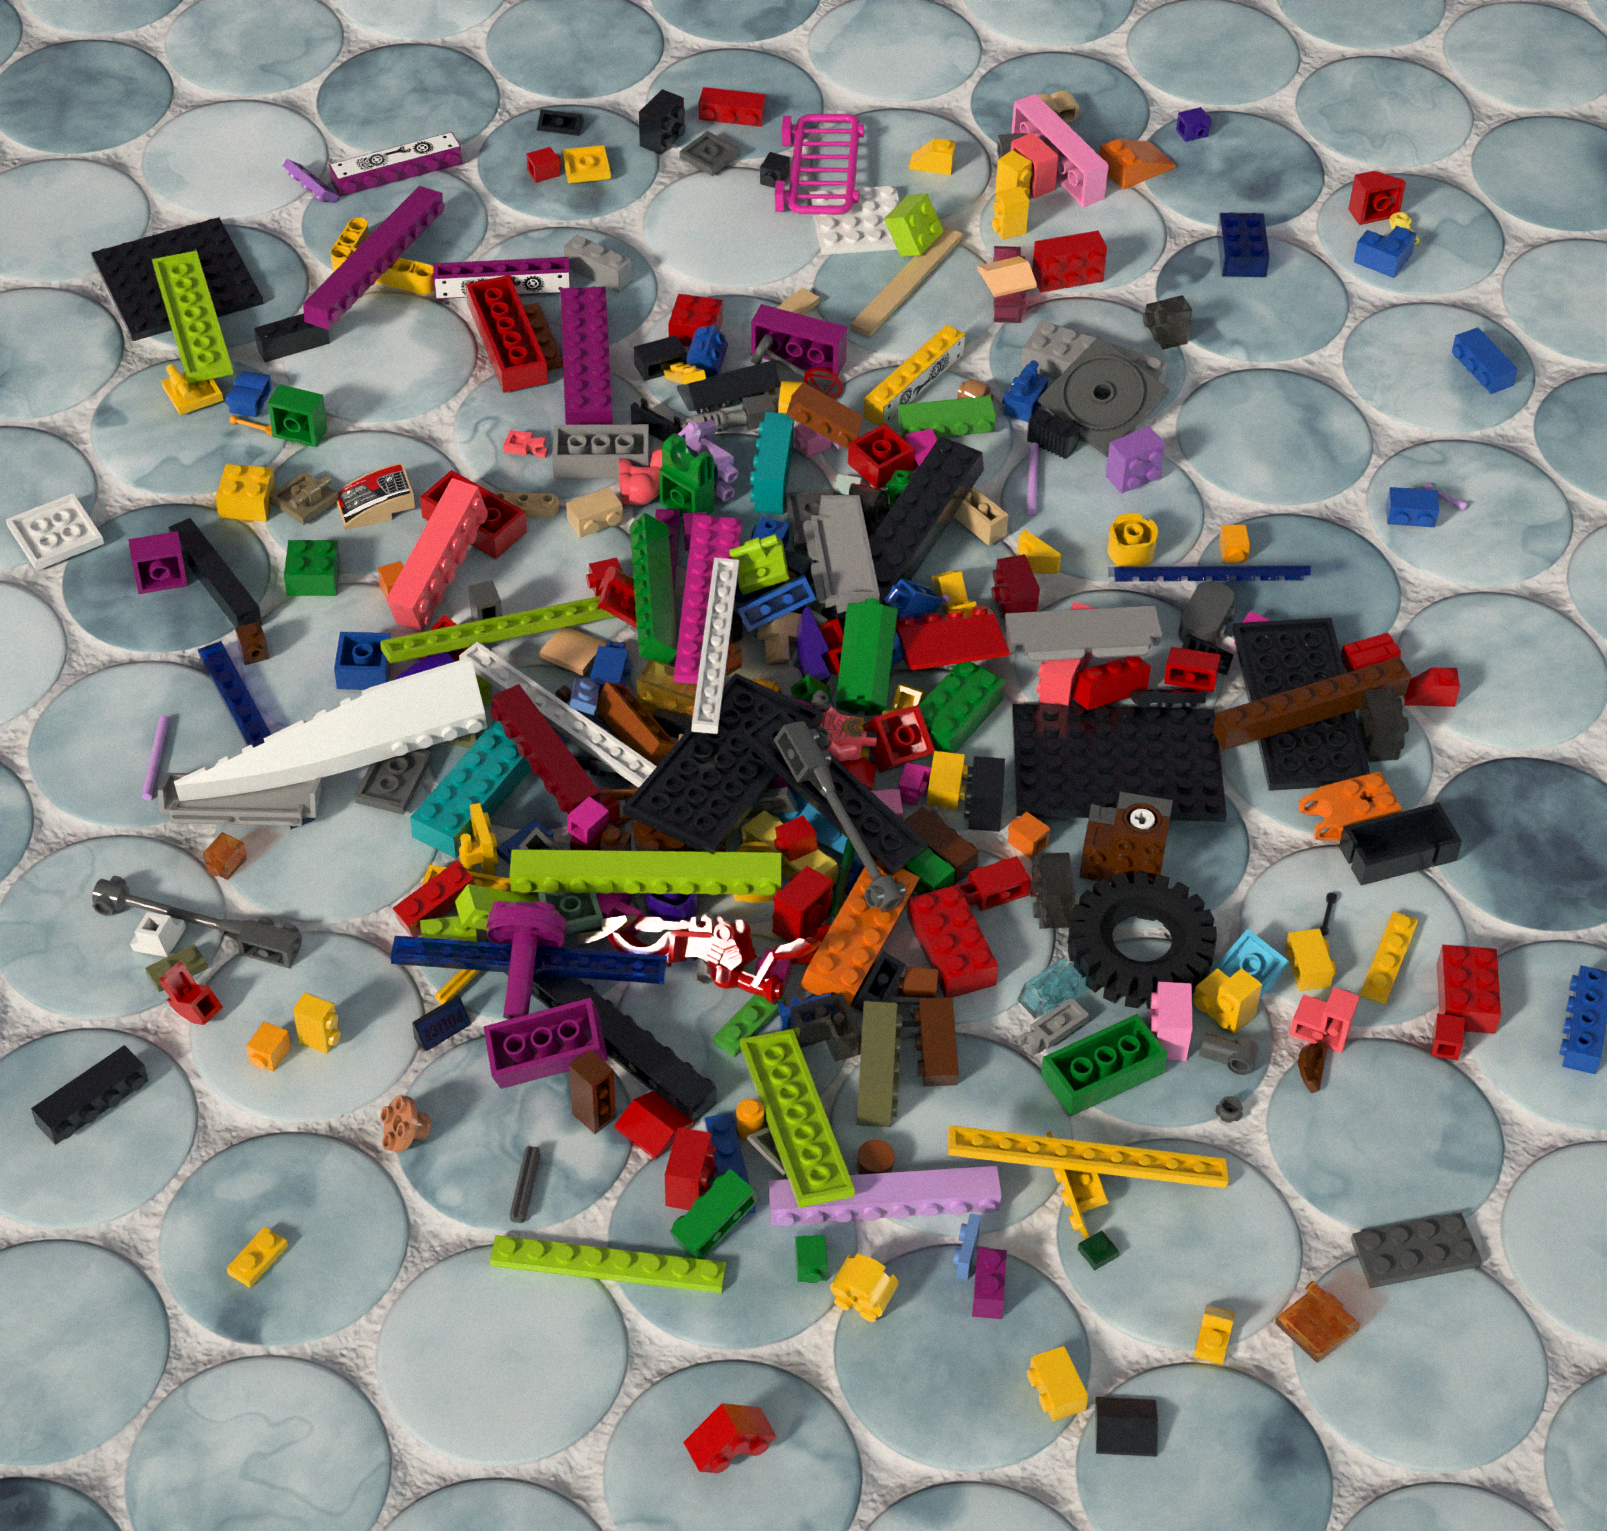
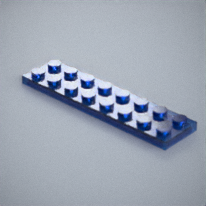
M1311 566L1108 567V577H1115V582H1132V577H1139V582L1157 581V577L1163 576V581H1181V576H1187V581H1206V576H1212V581H1230V576H1236V581H1255V576H1260V581H1279V576H1284V581H1304V576H1311Z

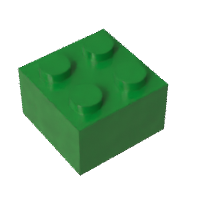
M281 384L278 385L268 401L273 437L317 447L327 431L323 395Z
M288 540L284 569L287 596H336L340 567L338 540Z

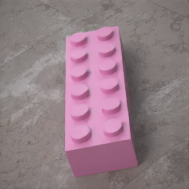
M1036 94L1014 101L1011 134L1023 133L1025 136L1033 132L1057 153L1056 181L1082 207L1105 199L1107 173L1109 170L1107 162Z

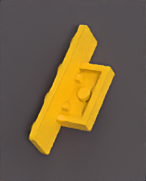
M1052 1131L1046 1132L1047 1137L1055 1138ZM1053 1168L1057 1182H1063L1065 1190L1060 1192L1066 1207L1071 1206L1073 1214L1069 1215V1219L1074 1231L1080 1230L1084 1239L1090 1237L1082 1213L1109 1203L1099 1174Z

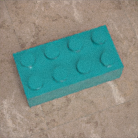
M766 412L764 421L759 423V435L762 436L761 438L757 437L756 452H759V454H754L753 468H756V471H751L750 485H754V488H751L750 502H754V512L783 515L785 493L787 491L793 453L794 419L787 416L786 413Z

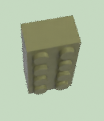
M864 1001L857 1125L890 1127L891 1116H897L902 1014H897V1003Z

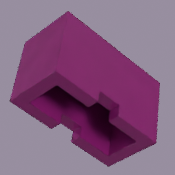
M977 1247L972 1317L1002 1319L1007 1250Z

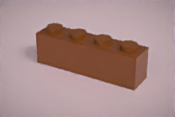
M606 682L598 696L595 709L599 713V718L611 727L612 733L620 738L625 745L655 766H658L676 743L625 684Z

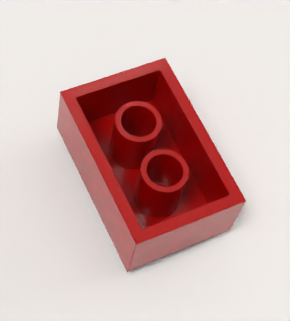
M1099 230L1035 241L1032 272L1040 293L1103 282L1107 246Z
M1442 944L1437 961L1439 1014H1451L1465 1018L1464 1031L1495 1034L1501 1017L1497 949Z

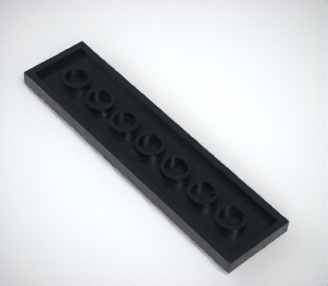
M779 707L744 732L741 740L848 838L827 798L817 790L810 780L797 783L774 742V738L781 728L786 724L795 723V721ZM817 743L821 751L826 750ZM831 755L829 771L836 789L835 793L875 864L887 875L894 876L925 852L929 844Z

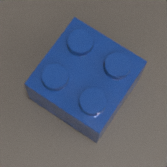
M340 632L334 666L337 689L366 690L370 687L389 682L391 663H389L380 648L381 640L391 639L390 633Z

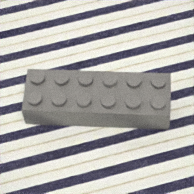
M1041 320L1023 347L1021 368L1024 369L1027 364L1035 360L1039 364L1037 368L1038 374L1056 380L1096 338ZM1109 343L1162 384H1166L1168 362ZM1100 388L1095 393L1109 397L1111 391L1106 388Z

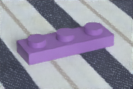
M290 159L285 160L282 166L289 171L288 175L302 182L301 186L315 192L314 197L322 202L328 200L336 203L339 197L337 193L300 163Z

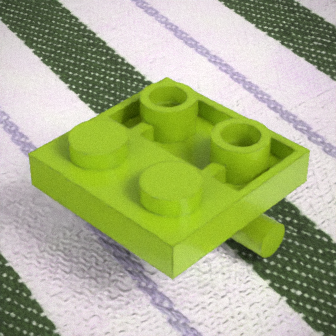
M776 534L762 539L758 537L746 541L745 545L729 550L731 558L739 560L738 582L743 595L789 580L784 546Z

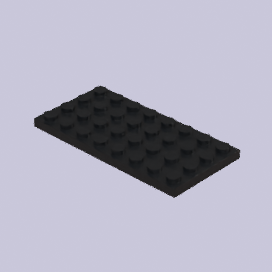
M1332 618L1233 624L1232 631L1249 702L1345 674ZM1355 710L1257 740L1269 791L1320 788L1321 786L1371 774Z
M735 673L723 687L718 734L691 732V725L623 806V814L698 851L709 852L714 855L715 852L722 848L779 777L767 763L741 740L742 734L779 707L795 722L804 721L809 729H816L824 721V713Z

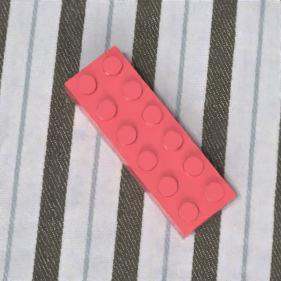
M454 478L450 480L386 599L396 624L423 632L425 627L432 622L433 612L437 605L442 603L448 584L453 582L456 569L459 564L464 562L469 545L474 543L479 526L487 518L488 512L477 486Z

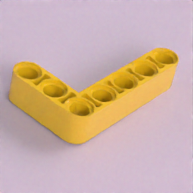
M364 218L351 219L332 247L330 253L333 272L369 237L368 222ZM398 258L375 282L376 284L420 294H430L435 290L433 267L426 263Z

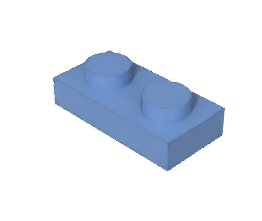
M575 678L569 707L594 715L600 685L595 684L590 679Z
M970 1213L968 1223H962L959 1240L963 1241L961 1248L956 1247L953 1258V1265H957L956 1277L968 1279L979 1236L981 1215Z

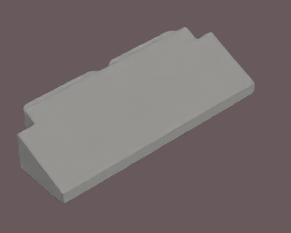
M821 495L819 515H811V521L803 523L808 557L817 561V563L811 565L816 600L819 603H824L825 609L836 605L838 614L847 610L848 603H865V599L868 598L879 600L880 594L860 495Z
M1155 606L1005 614L1009 653H1014L1016 645H1023L1024 656H1028V659L1033 662L1081 659L1086 652H1092V655L1096 658L1144 656L1152 645L1151 638H1153L1154 646H1158L1163 636Z
M167 773L158 788L160 814H170L171 823L302 826L303 818H316L323 781L321 777L261 791L179 801L174 781L190 773Z

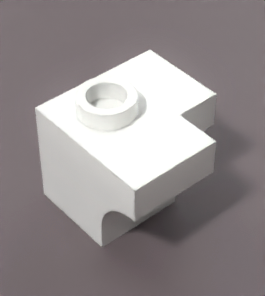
M147 912L135 930L136 935L130 943L132 950L168 957L186 929L184 920L171 918L168 915Z

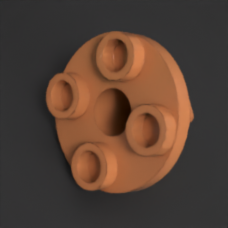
M398 1095L391 1101L389 1106L382 1108L380 1119L384 1123L382 1146L385 1150L399 1153L404 1152L410 1146L413 1139L424 1140L428 1137L431 1130V1119L428 1114L417 1112L415 1102L410 1096Z

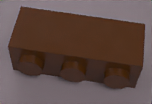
M922 806L903 820L929 844L928 847L934 854L953 866L955 869L954 884L966 877L970 871L977 868L979 851L976 847L960 837L953 828L940 821L936 814L930 813Z
M952 997L919 999L918 1009H913L914 1026L919 1025V1034H915L916 1051H921V1060H917L918 1077H923V1087L957 1085L959 1071Z
M590 1049L584 1055L577 1056L569 1065L572 1114L596 1134L616 1119L614 1070Z

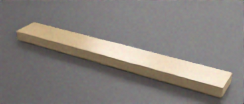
M943 226L944 232L922 255L912 258L851 323V330L870 338L963 238V233Z

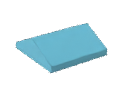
M1247 929L1213 967V970L1215 971L1218 968L1230 978L1241 968L1262 983L1261 997L1275 986L1289 961L1251 930Z

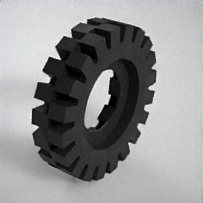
M1134 872L1133 882L1131 883L1125 873L1113 875L1111 885L1105 879L1100 880L1093 885V892L1087 889L1080 896L1079 905L1075 904L1071 914L1067 943L1069 960L1074 961L1073 970L1079 979L1086 976L1085 985L1094 993L1104 987L1103 998L1116 1003L1120 995L1126 996V1007L1138 1008L1139 999L1145 998L1147 1009H1151V993H1156L1158 982L1190 983L1192 994L1195 993L1196 986L1208 977L1217 940V929L1213 927L1214 917L1210 909L1204 910L1205 902L1196 893L1188 898L1189 887L1179 881L1172 889H1169L1170 878L1159 874L1156 875L1154 883L1150 884L1148 883V872ZM1132 916L1150 921L1156 919L1169 931L1172 939L1171 947L1164 956L1156 960L1137 961L1123 955L1113 942L1112 936L1115 927L1119 922Z

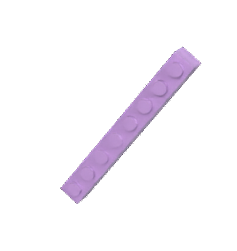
M997 1166L850 1175L855 1188V1197L798 1208L788 1179L768 1180L771 1226H790L802 1223L815 1225L821 1222L832 1221L844 1223L850 1220L863 1219L874 1221L879 1218L893 1217L903 1219L908 1216L932 1217L938 1214L961 1215L968 1212L990 1213L992 1211H999L1001 1203V1188Z

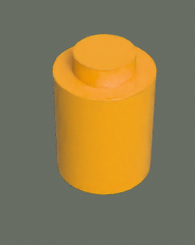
M756 1099L742 1100L736 1107L737 1135L741 1139L748 1141V1135L764 1129V1106Z

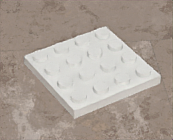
M896 185L855 188V190H859V203H854L849 212L838 215L813 214L821 255L897 250L884 221V218L900 203ZM846 189L812 191L810 194H846ZM810 199L811 206H840L845 204V199Z

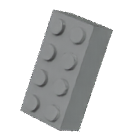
M649 424L554 425L552 456L554 479L619 478L618 459H627L632 463V466L649 467Z

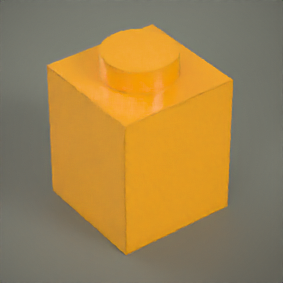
M1245 524L1221 525L1219 546L1223 563L1247 562L1250 543Z
M264 1021L246 1045L249 1062L257 1068H265L274 1072L291 1048L288 1031Z

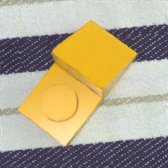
M1026 529L1019 534L1017 551L1021 555H1026L1033 574H1057L1060 571L1062 554Z
M1206 1305L1194 1357L1223 1364L1236 1312Z

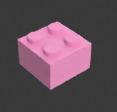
M1158 982L1156 993H1151L1148 1025H1151V1032L1168 1053L1167 1060H1187L1192 1034V987L1190 983Z

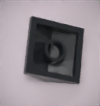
M1095 1397L1096 1454L1157 1457L1158 1415L1156 1400Z

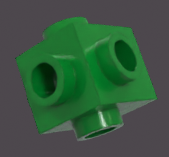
M896 470L891 480L886 484V494L890 497V505H894L916 471Z

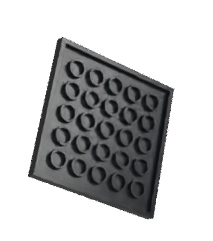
M220 217L91 252L92 260L132 341L172 330L153 267L152 259L197 251L217 317L263 305V297Z

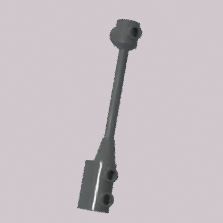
M804 721L784 725L774 738V742L797 783L810 780L817 790L827 798L872 879V882L865 890L866 903L871 908L878 907L881 912L895 909L903 903L906 888L902 882L895 883L891 875L881 874L835 793L836 789L829 771L831 755L827 750H820L817 744L819 742L817 730L809 729Z
M112 876L110 881L99 879L93 890L92 906L101 915L110 916L114 910L122 911L126 905L168 915L172 918L219 930L220 933L237 941L240 955L290 969L301 947L302 935L298 933L299 929L291 923H285L283 928L276 927L274 922L265 916L259 917L258 921L251 919H216L130 895L126 881L119 876Z

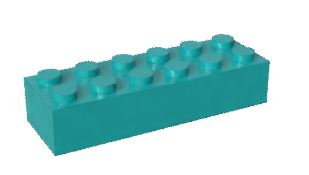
M494 720L411 815L410 823L413 838L457 858L461 846V835L469 834L471 840L473 839L470 805L480 803L483 813L488 812L490 819L530 772V763L526 757H521L517 750V745L512 739L507 738L499 721L496 722Z

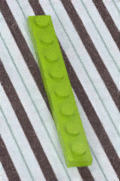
M495 1235L490 1257V1266L714 1293H722L726 1271V1262L499 1235Z

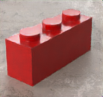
M703 87L698 102L699 120L761 127L766 111V94Z
M1129 656L1076 672L1072 698L1087 710L1128 698L1134 689L1148 688L1151 666L1139 656Z
M456 860L394 906L393 911L398 922L414 939L421 934L420 920L444 917L456 908L455 900L467 884H476L473 877Z

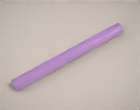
M1031 443L1029 448L1027 514L1030 516L1036 514L1039 457V445L1037 443Z
M167 716L159 717L142 792L144 800H151L170 720Z

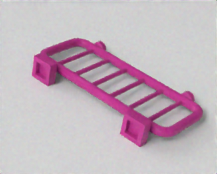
M806 114L800 117L796 124H792V116H783L782 146H791L792 137H795L790 189L785 190V181H776L774 193L775 212H784L785 203H788L789 208L797 214L838 215L849 212L854 203H859V190H855L858 144L859 138H864V125H860L859 120L850 114ZM811 122L852 124L851 129H804L805 124ZM804 133H851L850 142H803ZM802 146H850L849 155H802ZM801 159H849L848 168H800ZM800 172H848L847 181H799ZM846 185V194H798V186ZM797 199H845V204L840 206H803L797 204Z

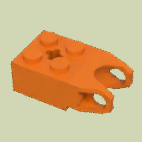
M1380 771L1321 786L1302 798L1298 805L1300 813L1319 815L1325 818L1315 826L1313 834L1315 839L1321 841H1340L1344 826L1399 813L1403 810ZM1315 801L1310 806L1305 807L1309 802ZM1329 827L1326 832L1321 833L1323 829Z

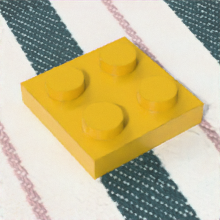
M604 145L562 149V159L568 184L611 179Z

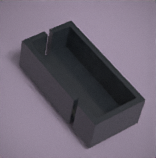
M1438 802L1344 826L1339 848L1348 864L1352 863L1351 869L1362 886L1431 868L1432 863L1435 866L1457 861L1462 840Z

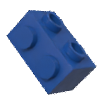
M715 324L707 327L703 326L695 330L686 358L690 366L695 365L696 368L703 369L706 378L720 373L728 347L724 334L719 331Z
M1389 488L1386 502L1387 524L1435 528L1439 513L1438 490Z

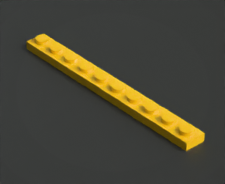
M949 1125L947 1130V1149L950 1156L1226 1188L1229 1183L1226 1158Z

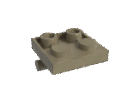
M304 471L271 494L270 502L305 525L337 502L339 497L336 491L327 486L332 483L328 475L318 480Z

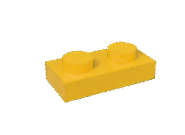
M264 1226L226 1268L227 1273L251 1288L288 1247L287 1240Z

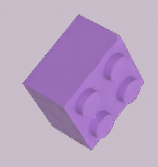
M1150 426L1111 441L1105 477L1121 494L1136 489L1150 481H1155L1161 477L1165 442Z

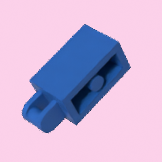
M900 579L896 585L893 584L891 591L884 597V603L887 606H893L898 609V619L905 616L921 618L926 613H935L943 602L929 587L905 579Z
M608 640L606 647L598 646L590 680L600 685L598 696L606 682L628 686L626 675H631L633 662L629 660L628 649H625V642Z

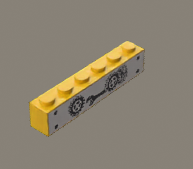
M946 324L864 397V419L877 426L891 421L898 414V405L911 403L964 355L965 333Z

